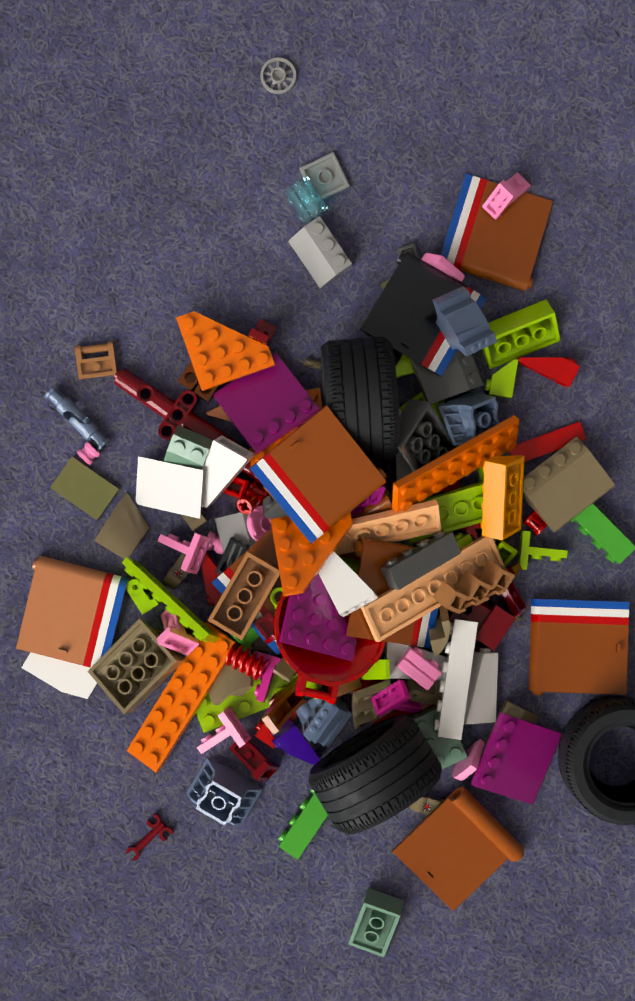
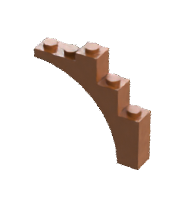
M297 675L292 684L274 693L268 702L270 706L262 720L272 734L279 732L292 714L306 702L303 701L305 696L295 695L299 675Z

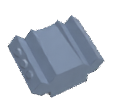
M464 286L433 299L437 313L436 324L453 351L458 349L464 355L469 356L497 342L495 333L490 330L488 321L476 301L471 298L469 290Z
M484 389L473 390V393H465L461 397L448 400L447 403L438 404L440 415L444 420V425L447 428L448 436L451 438L453 446L462 445L500 423L497 417L498 403L496 397L486 395Z
M340 696L336 698L334 704L327 703L326 700L318 698L311 699L303 703L296 710L302 723L303 735L309 742L312 740L314 744L318 742L323 747L326 745L328 748L352 716L351 708L345 701H342Z
M206 758L186 794L190 801L197 804L196 809L222 825L225 826L226 823H230L233 826H242L261 794L262 788L257 782H250L248 777L237 773L227 765L219 764L217 759Z

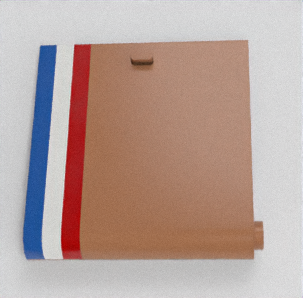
M40 555L33 562L32 569L35 571L16 649L91 668L112 647L129 578Z

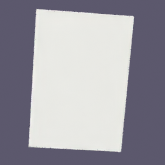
M138 457L136 502L138 505L200 518L203 470Z
M31 652L21 667L61 692L88 699L97 684L87 672L90 669L89 667Z

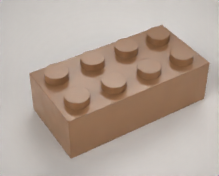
M247 551L208 621L238 639L243 640L280 577L279 567L254 552Z

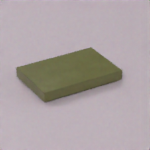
M73 456L50 487L96 520H99L119 491V488Z

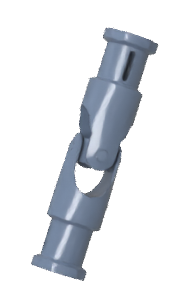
M57 386L51 388L44 397L56 406V410L86 440H90L97 447L96 450L98 452L101 451L110 442V439L106 438L99 431L97 425L69 397H65L58 390Z

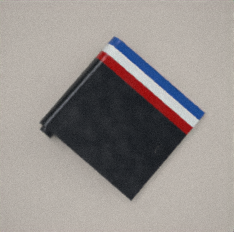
M406 252L405 255L401 253L396 262L398 267L360 330L373 338H386L391 342L393 350L441 377L456 350L453 351L436 324L437 313L433 299L462 286L469 290L471 298L476 301L480 309L487 297L427 264L411 253Z

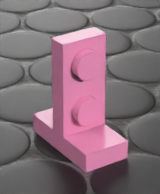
M517 172L506 182L504 180L501 181L482 207L496 220L531 185Z
M171 533L168 536L160 534L158 542L186 554L180 569L197 574L211 538L195 533L191 542L186 540L181 542L179 541L180 537Z
M167 610L161 614L165 631L157 638L158 644L188 656L200 644L199 640L186 633L185 627L179 622L180 617L172 615Z
M230 706L218 715L223 725L215 730L217 733L213 736L208 734L201 739L202 743L197 747L201 754L230 735L239 748L251 739V736Z

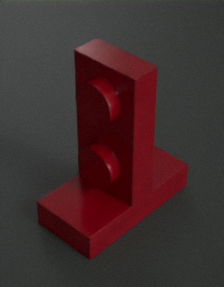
M259 319L256 328H251L248 336L269 346L277 327Z
M519 562L506 568L514 575L522 570ZM512 580L507 590L501 595L507 603L508 610L514 617H517L527 607Z
M250 741L240 748L235 742L229 748L258 781L267 782L280 768L274 762L269 761Z

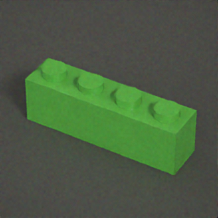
M591 504L571 520L572 523L575 521L579 525L578 530L583 535H589L593 539L591 543L600 550L602 548L607 553L605 557L611 563L621 564L635 550V546L594 504Z
M312 789L310 790L312 793L310 798H305L299 808L302 810L298 815L294 814L289 821L291 825L287 831L283 830L278 838L280 841L279 847L297 860L328 816Z

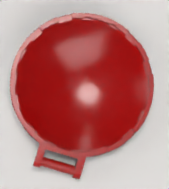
M282 593L275 611L274 633L281 655L287 664L299 675L295 695L301 697L305 695L334 704L339 685L357 680L369 672L368 670L380 658L386 642H376L375 640L355 637L357 643L353 661L343 660L279 642L289 596L284 597ZM350 614L344 617L347 624L349 621ZM307 681L329 686L328 693L306 688Z

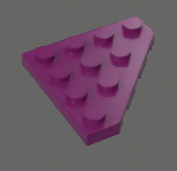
M319 574L312 579L304 593L289 596L279 642L343 660L353 661L357 641L355 637L346 636L348 624L344 617L338 613Z

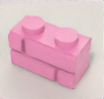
M416 646L414 649L408 647L395 663V666L428 691L442 673L438 669L440 665L432 659L427 661L423 657L425 653Z

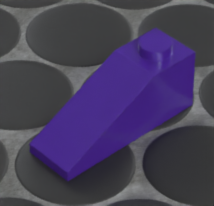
M290 719L285 722L279 732L272 734L274 737L272 742L278 750L282 748L286 754L313 765L320 760Z

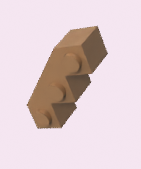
M489 559L480 575L466 570L457 586L442 581L433 598L446 609L460 614L466 611V607L471 605L477 606L489 600V597L494 594L500 595L504 593L515 575L504 566Z

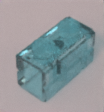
M309 177L299 179L285 191L288 196V202L295 207L299 219L305 224L310 223L329 210Z

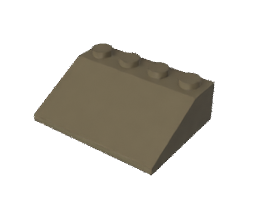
M576 437L523 477V498L555 533L615 487V484L589 449Z
M141 618L87 671L123 714L133 713L185 661L179 652L159 645L157 638L160 634Z

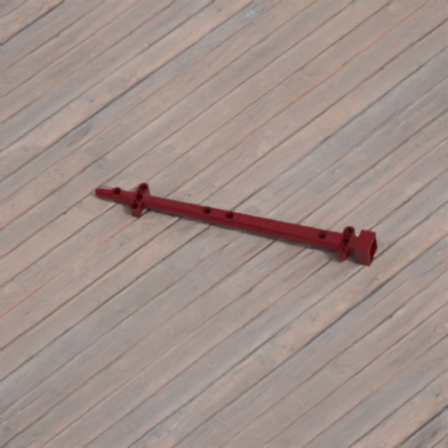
M126 368L123 370L119 369L114 375L113 379L116 386L164 418L158 428V434L161 438L171 440L173 433L179 425L212 440L222 435L243 448L250 450L193 413L198 404V396L193 391L186 390L182 392L177 401H175ZM146 389L151 390V397L143 399V391ZM187 395H193L194 401L190 405L184 402ZM178 410H181L183 412V418L179 421H176L174 419V413ZM170 426L173 432L170 436L165 437L163 430L165 427ZM249 461L241 472L263 486L250 470L251 463ZM485 602L477 606L471 605V610L467 614H458L448 609V615H450L449 622L453 619L478 622L476 639L492 650L496 649L516 619L493 603L491 606Z

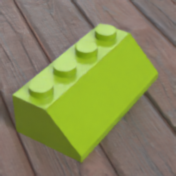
M543 300L489 322L490 330L495 333L497 342L483 348L482 351L489 369H492L561 341L554 310L547 300Z

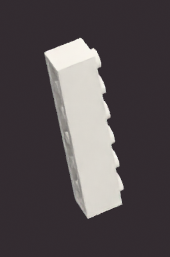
M453 619L450 622V642H447L445 645V653L448 656L447 661H443L442 673H445L444 681H440L439 692H442V698L438 700L436 711L439 712V719H435L434 731H437L436 735L438 737L458 740L462 738L478 622Z

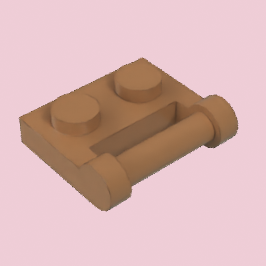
M107 341L106 344L83 347L75 345L79 380L114 376L116 374L117 366L113 341ZM108 351L109 356L82 358V354Z

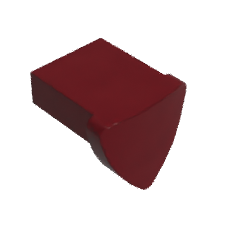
M268 612L254 623L267 644L276 639L274 617Z

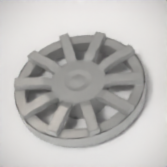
M280 57L268 60L263 65L260 73L262 85L273 94L288 92L296 81V70L293 64L287 59ZM276 62V68H273L270 64ZM279 62L285 63L282 68L279 67ZM288 65L292 70L285 72L284 69ZM267 66L272 70L271 73L265 72ZM293 71V78L286 77L287 74ZM264 74L271 76V78L264 80ZM285 80H289V81H292V82H291V84L288 86V85L285 83ZM273 81L270 87L266 85L267 82ZM281 83H283V85L286 87L283 90H281ZM275 84H278V90H273Z

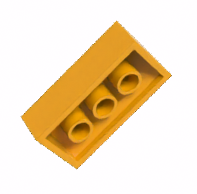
M523 455L494 456L485 461L483 465L484 482L482 485L483 502L481 505L483 510L481 521L482 536L504 540L521 530L524 477Z

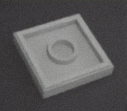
M334 152L299 168L315 203L350 187Z

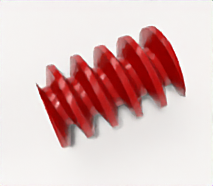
M236 642L233 643L226 656V665H232L235 670L239 668V672H246L248 677L253 675L254 680L262 677L269 666L270 659L264 663L262 655L256 659V652L250 656V649L242 652L243 646L240 645L236 649Z

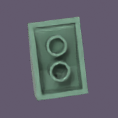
M178 425L173 433L163 462L202 470L213 440Z
M367 888L348 945L384 957L400 919L404 900Z

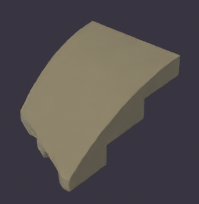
M125 493L94 540L123 559L131 557L137 545L141 543L150 528L128 493Z
M444 606L439 607L440 615L436 617V628L428 629L434 656L440 654L449 639L448 609Z
M251 644L247 649H253V644ZM225 665L209 691L212 704L220 705L230 695L243 696L253 687V675L248 677L246 672H239V668L235 670L232 665Z
M390 680L353 692L352 717L356 731L360 730L361 725L365 723H373L393 713L394 709L383 716H377L371 700L373 696L391 685Z

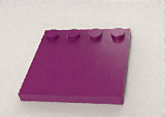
M277 353L272 355L275 366L236 379L213 394L214 399L255 454H258L320 410Z
M500 712L471 785L533 804L562 734Z

